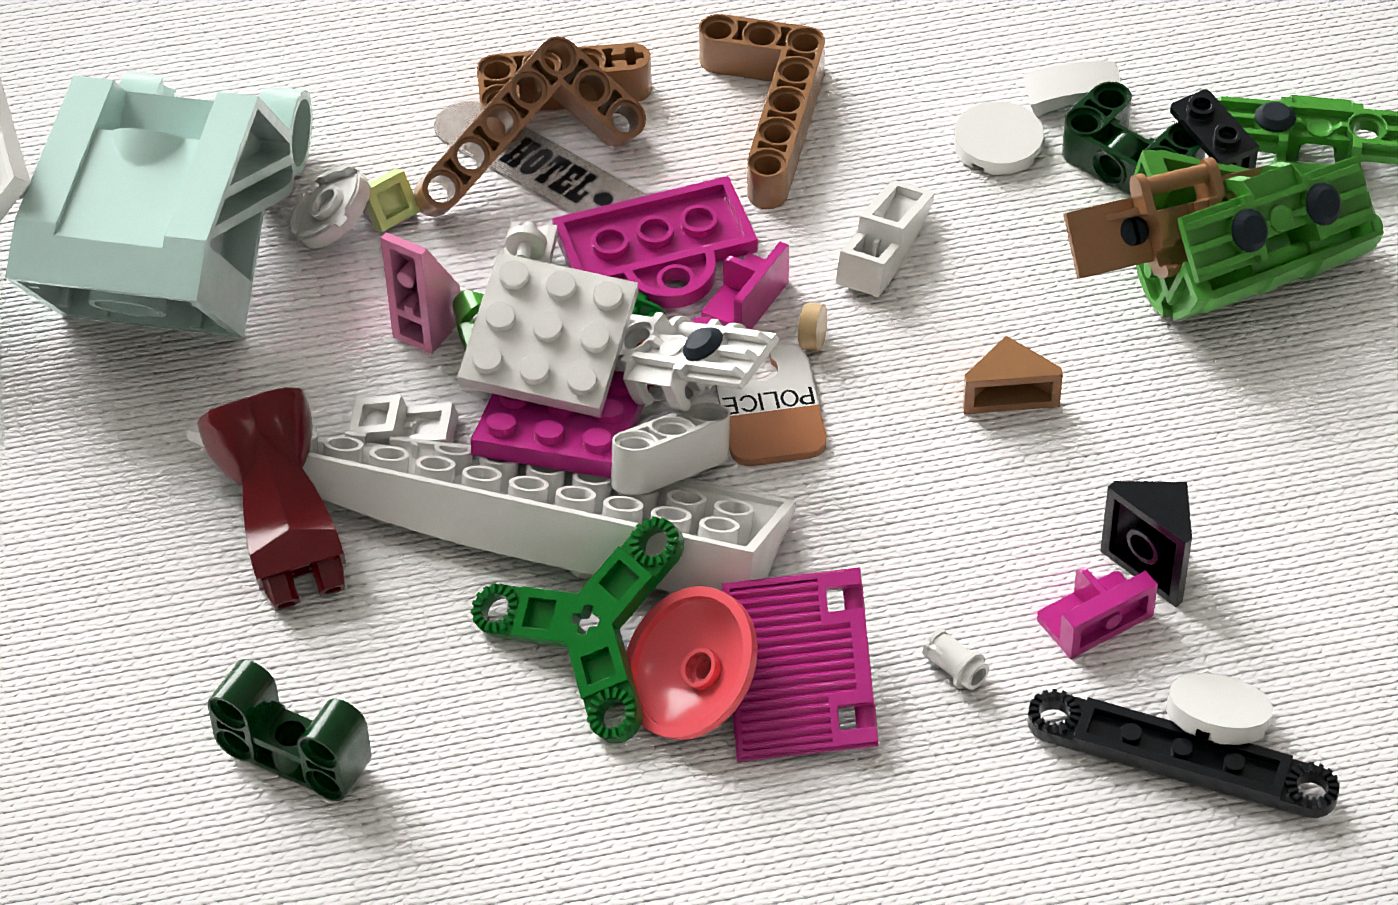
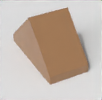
M1005 336L965 374L963 413L976 414L1060 407L1063 380L1062 368L1010 337Z

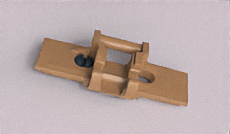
M1213 157L1204 158L1196 166L1149 177L1142 173L1131 176L1130 192L1132 197L1063 213L1077 279L1147 262L1153 274L1158 277L1168 278L1176 276L1183 262H1188L1177 218L1219 204L1221 200L1225 202L1236 198L1234 192H1225L1223 180L1235 176L1254 177L1260 175L1261 168L1264 166L1221 176L1216 160ZM1194 186L1196 202L1156 210L1153 195Z

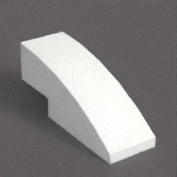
M892 180L860 215L857 233L840 250L835 284L879 297L911 249L932 206L935 192Z

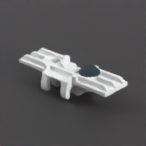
M656 312L653 317L632 314L615 371L624 372L623 380L635 403L651 405L653 403V396L648 392L647 384L656 385L663 389L669 405L674 410L687 412L691 407V402L685 396L687 384L690 390L695 391L709 390L712 385L743 389L780 339L776 333L750 330L739 323H729L726 326H722L718 319H711L708 324L694 323L685 316H674L668 320L663 312ZM645 340L641 345L635 347L638 343Z

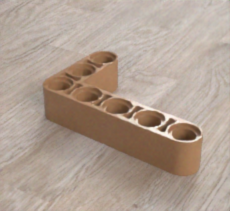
M726 14L709 15L699 23V63L702 68L716 74L771 81L747 158V198L751 204L761 209L780 207L788 198L824 79L825 36L820 30L810 26Z
M551 37L537 48L418 182L414 189L416 204L421 213L426 216L438 217L448 212L468 192L551 96L602 142L612 147L625 146L643 131L646 125L645 110L639 102L573 42L565 37ZM549 52L557 55L562 62V70L551 69L546 64L545 53ZM579 83L588 84L594 89L596 101H587L581 96L578 89ZM516 85H525L530 88L534 95V103H525L520 100L516 93ZM614 113L621 114L628 120L629 132H622L615 127L612 120ZM494 117L501 120L505 126V136H497L491 133L487 126V118ZM459 150H467L474 155L477 162L476 169H467L460 164L457 157ZM429 183H439L446 189L448 195L447 202L441 203L432 199L428 191Z

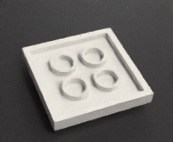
M497 252L457 375L458 386L600 418L637 299L638 282Z

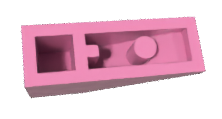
M385 232L380 239L393 338L433 354L456 327L452 306L455 296L461 292L460 285L426 248Z

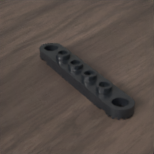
M1053 688L1052 692L1042 690V694L1037 693L1034 695V699L1029 704L1027 718L1029 730L1035 737L1047 743L1307 818L1326 816L1334 810L1337 804L1340 788L1338 777L1332 774L1333 771L1330 768L1325 769L1321 763H1319V766L1314 765V762L1306 763L1293 759V755L1251 743L1241 745L1214 743V741L1208 740L1210 733L1199 729L1196 730L1195 735L1189 734L1171 720L1090 697L1087 700L1072 694L1068 695L1064 690L1062 692H1057V689ZM1055 709L1065 713L1068 718L1065 719V723L1061 721L1057 725V722H1053V725H1050V721L1047 720L1045 723V719L1041 718V713L1046 710ZM1304 783H1314L1322 787L1325 794L1323 797L1318 796V800H1316V797H1312V800H1310L1308 795L1303 797V793H1299L1298 786Z

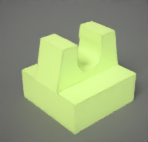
M394 169L369 182L371 186L370 195L363 213L370 217L375 230L384 232L421 212L416 204L415 196L404 170Z

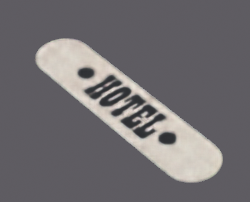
M463 101L443 109L434 121L436 135L442 141L452 145L479 115L480 102ZM526 126L522 129L521 136L510 143L489 166L569 213L648 195ZM460 150L463 153L469 155L470 157L476 159L471 152L467 150Z

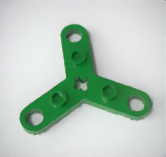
M652 516V519L646 518L643 519L644 522L642 524L638 523L636 525L637 529L632 531L631 536L621 547L618 546L579 593L527 586H509L501 583L497 585L494 583L490 587H483V591L481 593L478 592L476 600L472 602L473 609H471V614L473 615V622L479 629L492 637L567 647L580 697L586 709L587 722L596 735L609 743H622L631 739L638 732L643 720L640 699L620 629L678 562L684 550V538L681 531L663 517ZM657 533H666L668 537V545H665L666 550H662L661 555L658 553L656 557L653 555L649 557L646 553L648 540ZM506 599L509 602L508 607L510 608L506 611L508 615L503 616L504 620H498L499 623L496 621L491 623L488 618L490 607L497 600ZM592 613L599 619V623L597 626H590L586 634V631L579 624L581 619H589ZM623 703L627 711L624 715L626 719L623 718L622 720L623 724L619 723L617 728L612 727V729L606 727L604 723L606 711L614 704Z

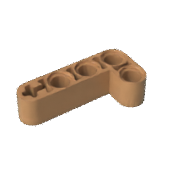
M620 43L578 47L637 102L649 97L652 92L651 54L644 45ZM535 51L492 54L480 60L477 65L480 112ZM545 53L546 64L553 70H562L560 58L554 53ZM579 83L578 89L581 96L587 101H596L594 89L588 84ZM516 85V93L519 99L525 103H534V95L530 88L525 85ZM551 96L539 111L566 108ZM494 117L487 118V126L491 133L497 136H505V126L501 120ZM521 130V131L519 132V134L511 141V143L514 142L515 140H517V139L521 136L522 130Z

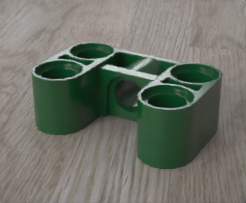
M1103 82L1088 92L1065 115L1062 156L1069 164L1080 167L1095 175L1104 183L1115 186L1131 195L1130 178L1135 174L1142 150H1165L1194 158H1205V152L1179 122L1169 126L1156 140L1151 137L1146 139L1129 130L1132 93L1129 88L1121 83Z
M247 659L239 660L208 699L207 706L216 743L222 750L237 760L250 762L277 774L283 779L311 789L325 799L331 801H341L344 799L371 761L372 752L368 726L365 717L358 709L350 703L337 698L329 699L313 720L285 709V705L280 704L274 678L265 668L254 661Z

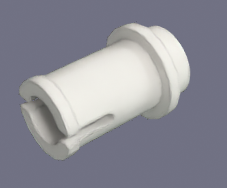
M943 629L935 631L927 639L936 648L933 649L929 645L924 644L923 656L932 660L953 677L954 685L960 689L968 688L969 690H974L984 682L989 673V665L985 663V656L978 651L970 652Z

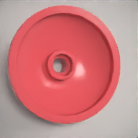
M695 586L684 588L659 601L638 624L630 639L626 653L643 711L641 725L644 728L667 739H693L705 735L720 726L740 705L754 676L758 645L752 619L743 605L735 598L712 587Z

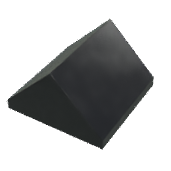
M1114 481L1107 488L1100 552L1133 576L1146 570L1158 584L1157 594L1174 607H1178L1183 603L1192 543L1187 482Z

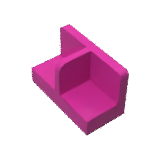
M780 241L766 259L749 252L743 260L734 256H728L723 262V285L703 308L701 317L711 316V319H718L722 326H726L729 323L743 324L747 329L752 330L789 283V245Z
M1083 567L1076 571L1074 592L1038 610L1037 622L1064 653L1072 659L1154 616L1158 584L1146 570L1128 580L1120 571H1113L1097 580L1087 568Z

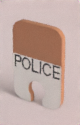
M784 345L773 348L769 354L770 362L778 372L771 379L761 381L751 378L743 389L715 385L719 404L725 406L730 411L729 451L732 459L738 464L757 466L811 459L824 452L826 448V431L806 353L799 347Z

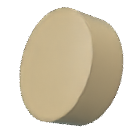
M807 302L802 308L799 319V346L802 350L820 352L823 348L827 331V308L825 304Z

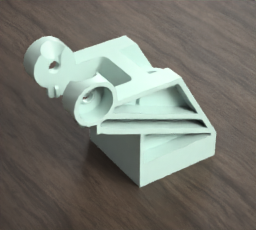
M128 70L122 76L119 84L112 79L73 75L30 180L29 188L25 192L16 214L5 279L64 317L244 338L264 211L285 199L288 194L292 195L294 177L301 174L308 159L313 130V108L309 92L283 87L262 89L259 96L218 91L215 100L211 101L177 97L176 90L164 85L163 77L147 72Z

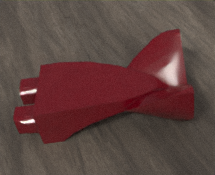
M292 387L274 389L220 405L201 416L197 426L206 452L227 477L242 485L244 526L250 560L259 590H265V594L274 610L278 611L300 603L293 579L313 574L320 596H327L345 590L343 564H346L337 530L315 486L302 468L310 452L313 430L311 410L305 391L301 388Z

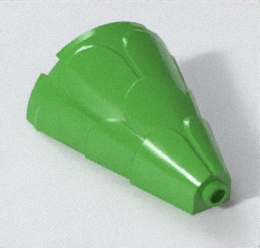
M1142 150L1134 175L1142 173L1149 177L1199 165L1201 159L1165 150ZM1217 163L1221 176L1248 170V168L1233 164L1224 165ZM1194 186L1153 195L1157 211L1196 202L1197 200ZM1374 210L1376 219L1317 241L1319 252L1240 281L1235 271H1231L1195 284L1189 262H1183L1178 274L1168 278L1154 275L1148 262L1135 266L1143 291L1152 307L1163 317L1172 316L1173 320L1188 319L1199 314L1212 313L1257 294L1261 296L1297 279L1303 281L1312 279L1372 252L1381 241L1384 234L1383 223ZM1287 231L1269 237L1265 242L1267 253L1291 244Z

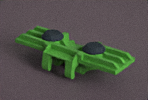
M1359 155L1305 174H1301L1293 163L1275 162L1261 168L1260 175L1254 177L1235 176L1223 180L1225 192H1234L1236 198L1177 218L1195 284L1231 271H1235L1239 281L1317 253L1319 252L1317 241L1376 219ZM1287 231L1291 244L1267 253L1265 246L1267 238Z

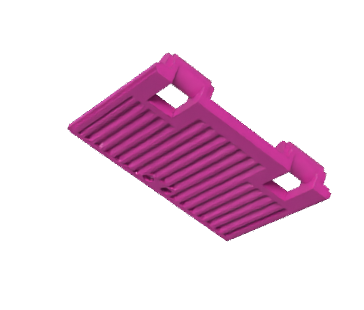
M861 568L722 583V591L740 602L751 617L758 645L757 663L751 685L744 699L733 713L737 762L878 747L879 737ZM842 589L845 610L829 612L827 591ZM854 707L856 729L840 730L838 709Z

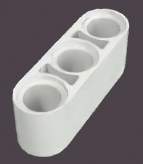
M698 403L691 405L690 410L687 412L678 410L614 435L612 439V488L623 494L642 495L726 462L729 458V409L716 403Z

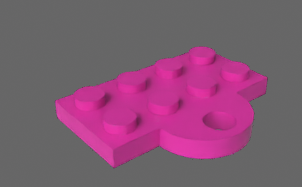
M729 176L552 218V225L558 226L557 242L567 267L638 282V292L648 295V301L661 306L663 309L686 307L704 298L714 285L716 262L725 261L728 256L737 258L747 255L748 252L751 254L758 252V239ZM673 280L687 283L686 286L677 289L670 288L665 284Z

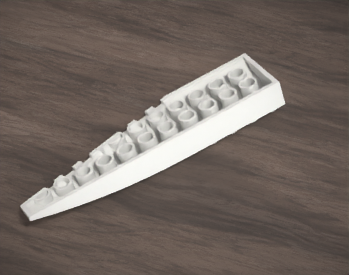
M196 423L187 429V439L204 447ZM313 427L310 452L302 467L321 499L372 518L457 544L568 569L571 574L581 578H591L618 546L621 547L631 536L632 531L637 529L636 525L644 522L643 519H652V516L663 517L674 524L681 531L684 538L682 556L655 588L665 591L667 595L695 586L712 587L722 591V583L767 578L796 507V501L690 478H685L650 493L628 495L614 490L611 485V478L471 455V445L397 436L390 437L389 445L366 442L367 433L346 431L345 436L318 437L317 427ZM657 533L648 540L646 553L649 557L650 555L656 557L658 553L661 555V551L666 550L665 545H668L666 533Z

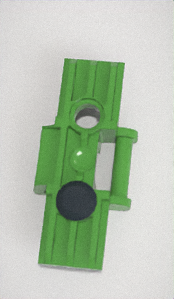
M1300 95L1281 96L1280 101L1228 96L1217 98L1259 145L1258 152L1275 154L1274 163H1293L1301 174L1330 165L1297 161L1300 148L1305 144L1332 146L1334 163L1359 155L1360 162L1398 164V111L1365 109L1364 104L1354 103V100ZM1368 130L1375 133L1377 137L1366 139L1357 136L1355 132Z

